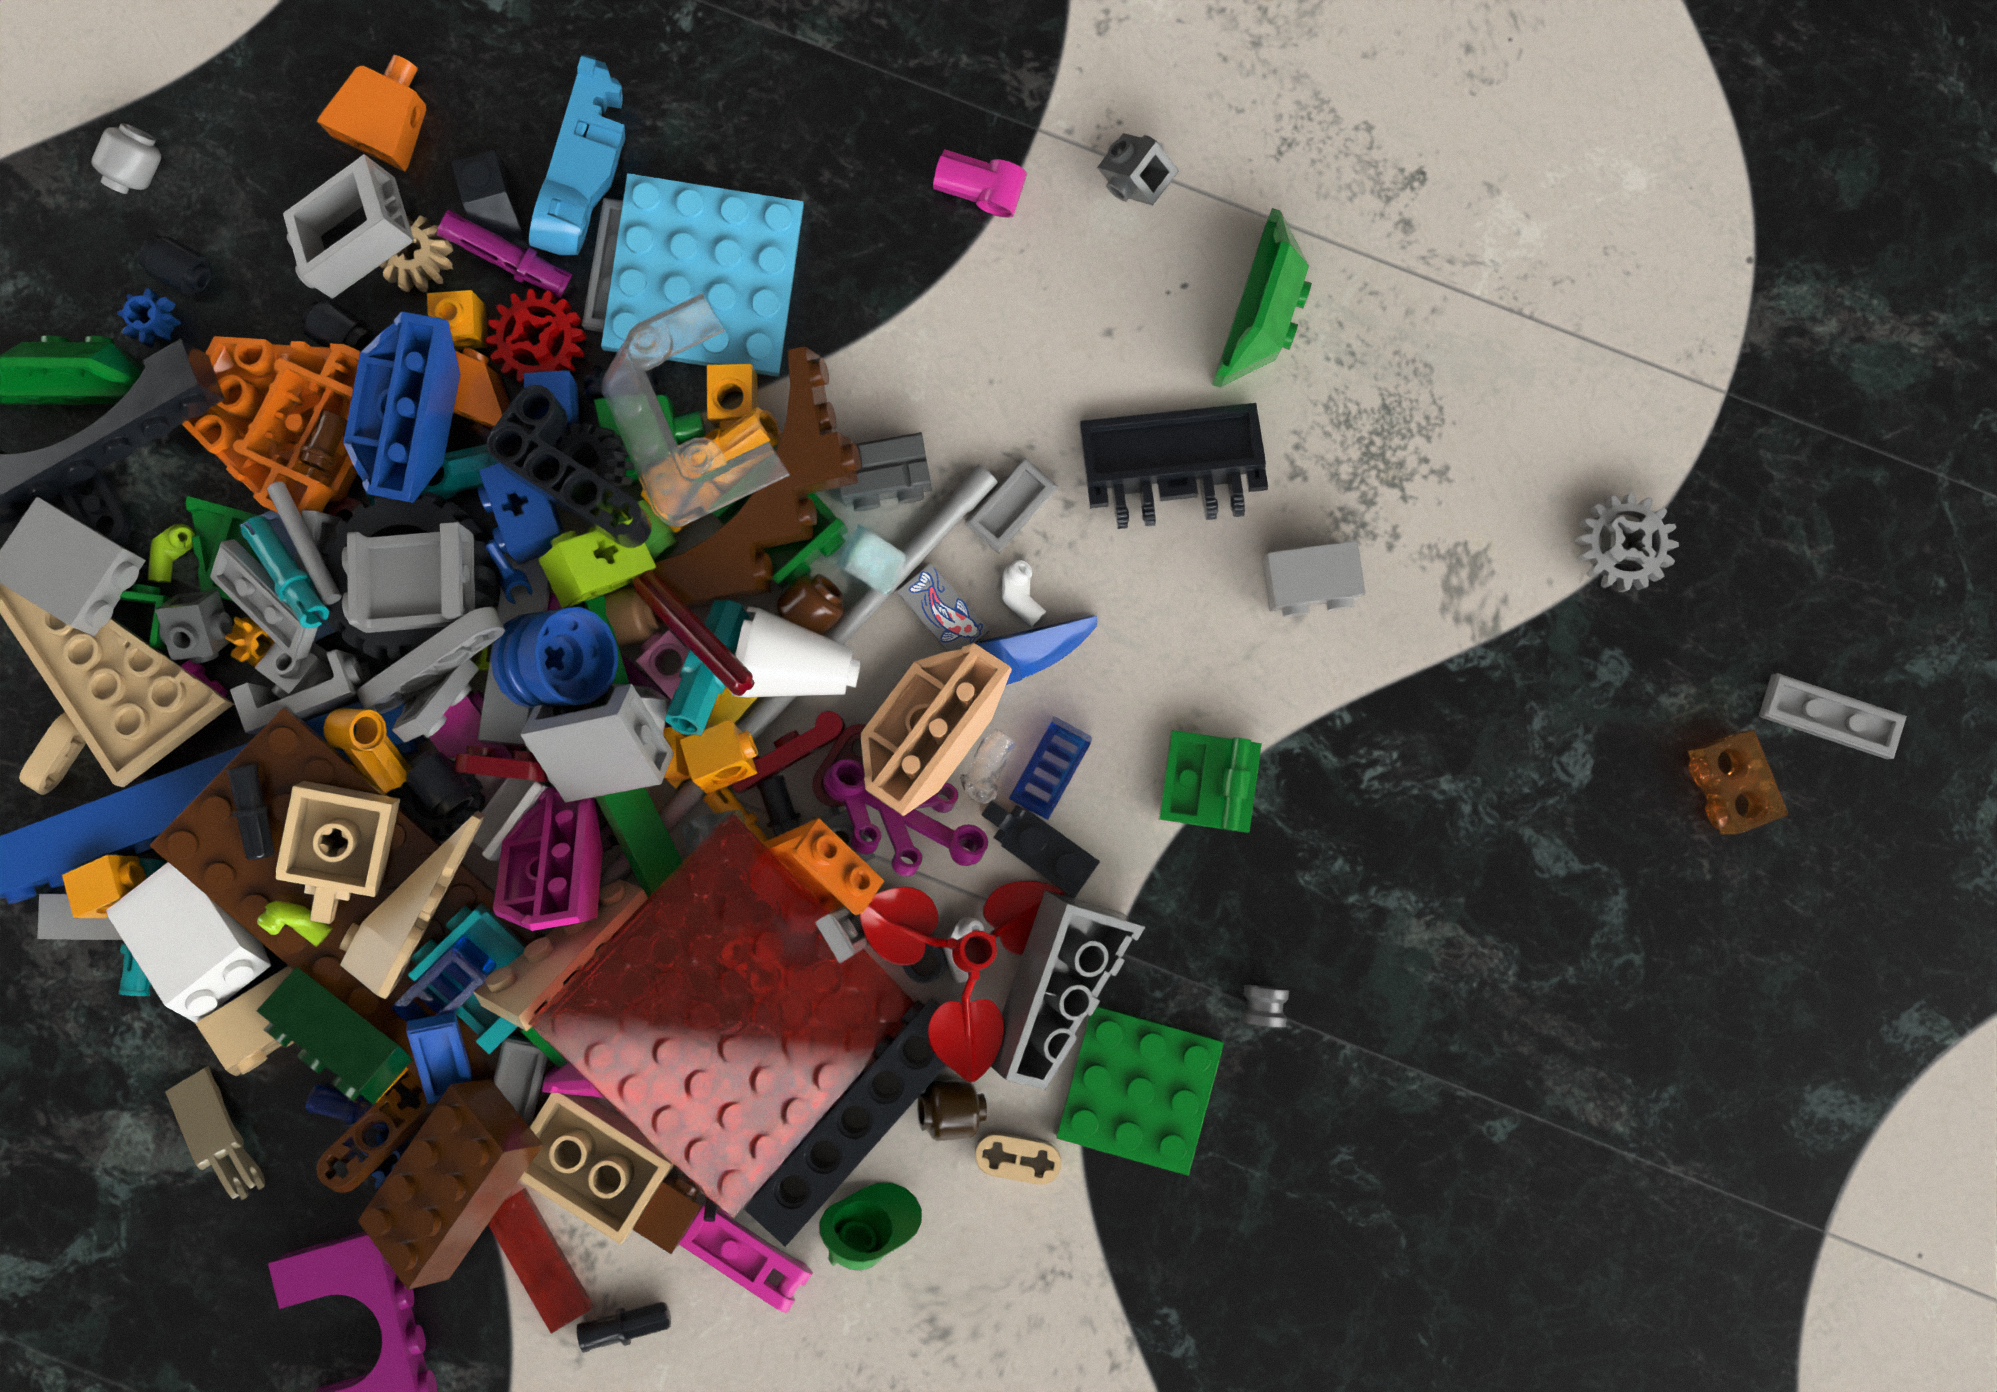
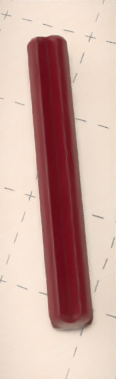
M646 571L641 576L634 578L635 592L734 695L742 696L747 690L753 688L755 684L752 679L753 674L654 572Z

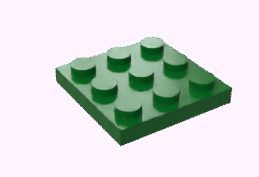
M1097 1006L1093 1014L1088 1016L1056 1139L1189 1176L1224 1042Z

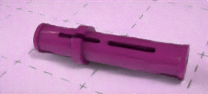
M450 209L445 213L436 233L437 236L443 237L488 262L505 269L515 275L514 279L518 282L523 283L525 280L545 291H551L558 299H561L573 275L536 256L537 251L531 248L525 250Z

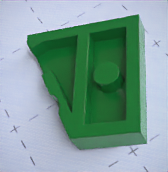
M187 496L185 502L186 509L192 513L195 536L191 538L194 554L199 560L197 572L200 590H219L221 598L233 601L210 578L220 544L223 541L235 539L261 564L248 541L242 536L240 527L249 518L259 515Z

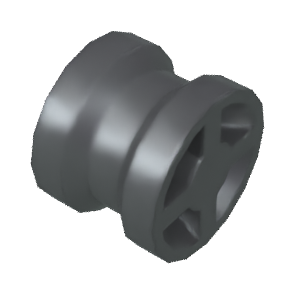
M1244 985L1243 995L1247 998V1008L1242 1012L1241 1022L1260 1026L1286 1027L1287 1017L1283 1013V1003L1288 1000L1289 990L1268 986Z

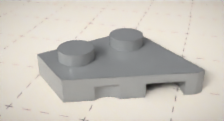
M468 659L422 690L417 699L414 697L406 701L402 709L403 712L397 718L392 731L404 742L421 735L428 738L435 734L446 722L447 718L443 714L449 706L458 704L470 692L472 687L468 682L479 668Z

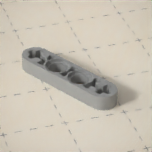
M483 607L468 612L366 682L357 691L363 708L383 714L399 707L500 638L505 630L496 609L493 607Z

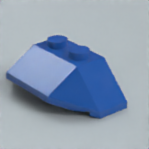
M401 312L394 319V323L383 330L360 353L343 443L356 471L363 480L362 485L367 494L414 503L443 465L460 379V371L449 322L445 319Z

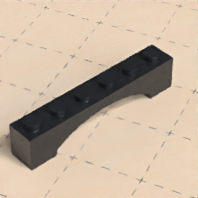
M179 339L144 359L145 369L128 393L111 410L89 427L64 441L39 450L18 454H8L0 450V525L18 519L22 513L29 509L36 497L44 501L54 499L60 492L59 489L65 486L70 487L79 481L91 478L96 471L116 460L127 458L137 448L153 439L166 436L171 429L191 418L205 414L210 407L223 401L225 398L209 356L186 341Z

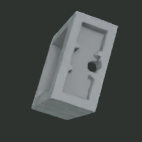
M365 154L283 213L288 231L287 240L293 249L297 264L295 270L298 277L309 288H317L332 299L414 241L395 177ZM363 206L367 221L324 250L321 236Z

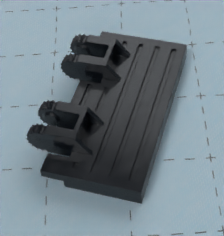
M1256 403L1080 421V435L1090 509L1109 507L1107 488H1112L1117 529L1128 528L1129 510L1126 507L1125 494L1140 493L1142 504L1141 516L1145 526H1155L1156 516L1152 484L1157 483L1160 501L1197 498L1196 479H1200L1206 520L1217 518L1218 501L1215 498L1214 485L1228 484L1230 509L1233 517L1245 515L1241 475L1246 474L1248 492L1268 490L1265 469L1266 460Z

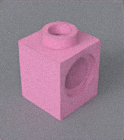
M668 630L664 635L661 632H657L641 646L640 650L643 654L635 661L672 700L674 692L681 681V678L678 676L690 649L675 633ZM671 652H678L682 659L680 670L674 675H664L661 669L662 659Z

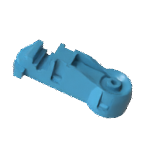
M587 54L580 57L576 80L546 179L536 201L529 232L530 246L557 255L579 254L587 234L593 208L612 186L620 153L626 140L623 124L602 117V113H606L607 106L621 109L623 103L622 86L617 79L610 77L606 63L598 61L596 57Z

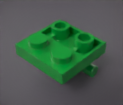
M1172 730L1170 733L1158 820L1249 833L1262 743L1251 742L1250 739L1233 737V739Z

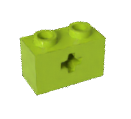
M632 519L623 521L622 523L629 525L632 522ZM590 527L588 529L589 533L578 536L576 531H570L554 538L550 542L552 548L539 559V563L561 607L568 608L632 585L636 576H641L646 571L654 570L656 565L645 542L635 548H626Z

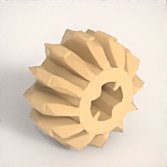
M420 215L413 223L407 216L414 241L379 266L385 268L383 277L390 283L398 282V286L403 291L410 292L413 286L416 285L421 292H427L429 280L432 279L437 284H443V278L439 274L441 269H453L452 262L445 257L453 252V246L448 240H443V237L436 235L439 225L431 226L430 221Z

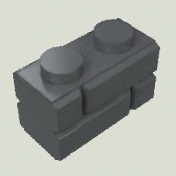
M922 432L857 443L861 459V468L856 470L858 483L840 487L844 505H853L854 511L873 510L881 506L880 500L896 497L900 504L923 500L924 492L932 491Z

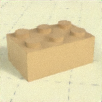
M551 1093L530 1126L531 1130L544 1145L519 1180L621 1245L634 1231L632 1230L681 1155L588 1096Z

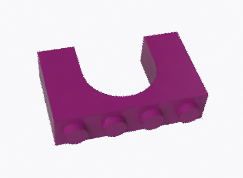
M365 1231L289 1252L268 1263L279 1309L323 1296L346 1295L364 1303L373 1312L379 1323L382 1334V1348L374 1369L365 1375L320 1387L314 1392H437L436 1378L431 1370H427L423 1355L426 1348L425 1335L422 1327L415 1324L411 1308L414 1305L413 1289L407 1290Z

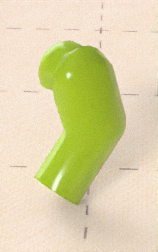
M175 524L152 540L147 581L171 583L173 561L193 547L191 538L195 536L193 529L185 524Z
M273 901L264 906L266 911L257 918V924L271 935L278 934L282 927L287 924L316 947L333 929L326 923L310 921L311 911L306 907L280 901Z

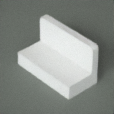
M506 778L482 811L485 817L472 840L484 850L482 855L489 861L500 862L504 838L521 817L538 803L537 798L546 788L555 786L548 781Z

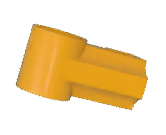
M756 407L725 430L721 431L716 428L707 433L693 447L690 457L720 488H724L745 470L750 462L777 445L782 432L779 429L777 419L768 410H761Z
M338 708L327 716L323 727L327 742L335 748L343 749L356 768L386 794L400 787L405 782V778L409 773L407 769L409 764L386 735V723L378 712L369 709ZM355 723H356L357 731H356V734H355V736H354L353 729H354V725H355Z

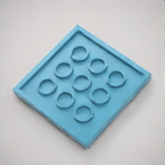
M627 173L601 343L602 349L703 366L752 364L757 374L779 377L804 201Z

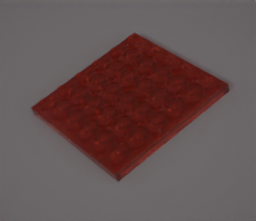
M729 814L528 1023L720 1210L732 1219L877 1055L875 1047L884 1037L891 1039L904 1024L900 1019L915 1003L864 949L845 961L838 962L815 923L829 914V912L735 814Z

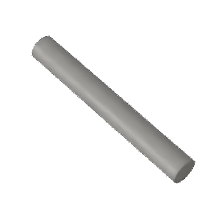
M275 482L271 484L267 491L323 604L330 605L336 603L341 599V594L285 483Z

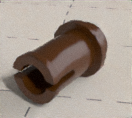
M321 411L320 418L307 446L302 445L300 451L303 452L300 460L322 471H327L329 465H335L336 459L333 456L345 432L347 420L329 411Z

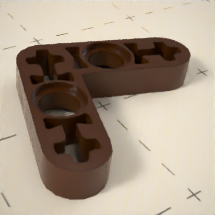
M408 1069L371 1109L323 1153L316 1168L317 1176L322 1184L335 1192L345 1193L352 1191L427 1120L436 1107L437 1102L427 1103L421 1079ZM402 1083L413 1094L419 1095L418 1099L421 1105L417 1109H413L410 1106L407 1107V1101L396 1091ZM377 1123H386L389 1127L387 1140L377 1147L368 1146L366 1134L369 1128ZM354 1144L369 1155L365 1160L358 1157L357 1153L350 1149ZM339 1160L345 1164L348 1163L346 1168L349 1174L345 1178L335 1176L337 1172L333 1166Z

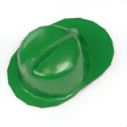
M875 1183L834 1203L824 1211L819 1221V1234L824 1245L828 1248L830 1264L832 1266L839 1264L849 1270L856 1271L872 1268L884 1256L903 1246L917 1234L922 1223V1208L916 1196L905 1187L894 1183Z

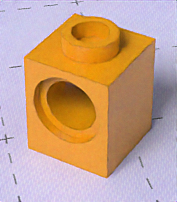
M472 290L427 293L428 316L445 319L449 322L455 350H464V347L470 349L488 348L486 338L488 337L486 304Z
M752 364L707 365V418L713 427H720V430L723 431L758 407L757 373ZM737 391L744 394L743 401L739 407L731 410L722 407L723 398L728 393Z
M731 719L705 729L701 736L693 734L679 740L691 779L706 794L757 774L753 757L758 756L756 744L748 730L742 732Z
M105 855L62 875L73 918H108L106 910L146 880V874L140 865L138 856Z

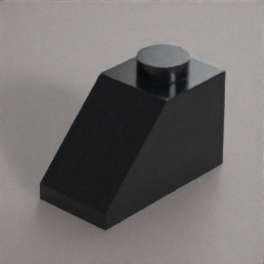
M492 150L451 162L461 200L469 220L525 250L530 248L509 170L496 151Z

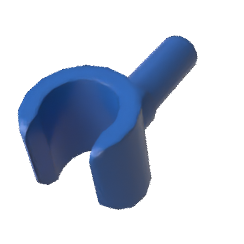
M494 539L486 542L484 546L502 576L500 584L506 599L510 603L516 604L510 591L516 585H524L528 593L532 595L533 590L526 574L519 569H513Z

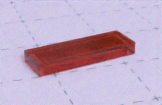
M524 1188L504 1200L488 1225L552 1334L590 1311L594 1305L527 1189Z

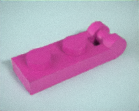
M704 1204L679 1245L772 1307L787 1313L795 1302L794 1293L799 1285H806L813 1271L803 1262L788 1256L717 1208L715 1221H704ZM773 1268L784 1274L778 1286L766 1280Z

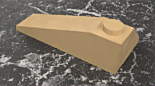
M476 811L386 898L360 926L352 923L339 947V949L346 951L340 966L377 996L386 999L401 980L485 814Z

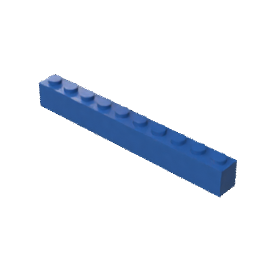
M361 701L343 707L364 709ZM405 703L389 712L380 714L386 723V735L403 758L419 751L417 745L430 740L429 737L426 738L424 735L404 742L392 731L397 718L403 712L402 709ZM331 712L305 721L326 742L323 727L325 719ZM355 723L354 729H353L354 736H355L356 731H357L356 723ZM247 744L0 836V898H6L7 903L12 904L36 896L35 888L49 883L51 888L63 886V874L105 855H125L135 851L136 855L140 856L154 852L155 850L149 845ZM333 747L354 767H356L349 759V757L346 755V753L343 751V749Z

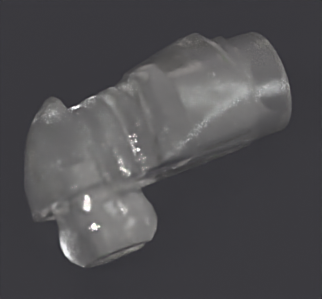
M997 728L986 739L982 738L974 755L972 766L966 774H961L960 782L965 794L970 800L979 801L983 804L990 803L991 800L993 801L996 798L998 786L994 782L999 780L1012 755L1013 749L1017 745L1015 741Z

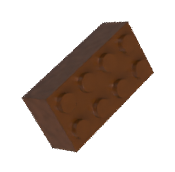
M491 1079L451 1084L360 1216L358 1222L407 1290L448 1280L544 1144Z

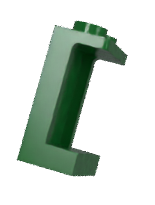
M775 447L761 454L705 504L723 525L737 515L757 490L777 451ZM815 493L807 494L808 498L812 499L817 513V523L813 525L815 538L764 549L772 561L774 571L772 578L782 590L787 585L791 586L798 577L810 575L812 569L809 566L822 554L825 558L830 557L846 541L842 537L848 532L845 524L832 513Z

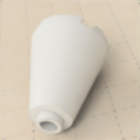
M748 607V615L750 620L753 621H743L736 657L753 674L752 679L755 684L751 690H747L742 696L738 697L845 695L847 686L856 687L861 660L853 659V649L766 610Z

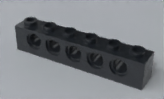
M933 997L925 1005L920 1000H917L900 1019L906 1025L895 1039L888 1033L870 1052V1055L875 1059L871 1066L864 1073L858 1068L852 1072L839 1087L845 1094L834 1107H831L826 1102L808 1122L814 1130L807 1138L801 1142L795 1137L777 1157L783 1162V1165L772 1177L765 1171L747 1191L752 1199L744 1210L784 1247L789 1244L945 1068L946 1064L936 1056L931 1046L930 1054L921 1060L912 1059L905 1051V1042L910 1037L920 1036L929 1043V1020L934 1011L940 1006ZM881 1071L893 1072L899 1079V1089L891 1094L880 1092L875 1086V1075ZM854 1105L864 1108L869 1117L868 1124L861 1128L851 1127L844 1118L845 1109ZM821 1140L830 1141L837 1148V1159L832 1162L820 1161L814 1153V1144ZM790 1175L801 1177L806 1183L807 1192L799 1197L789 1195L783 1186L784 1178Z

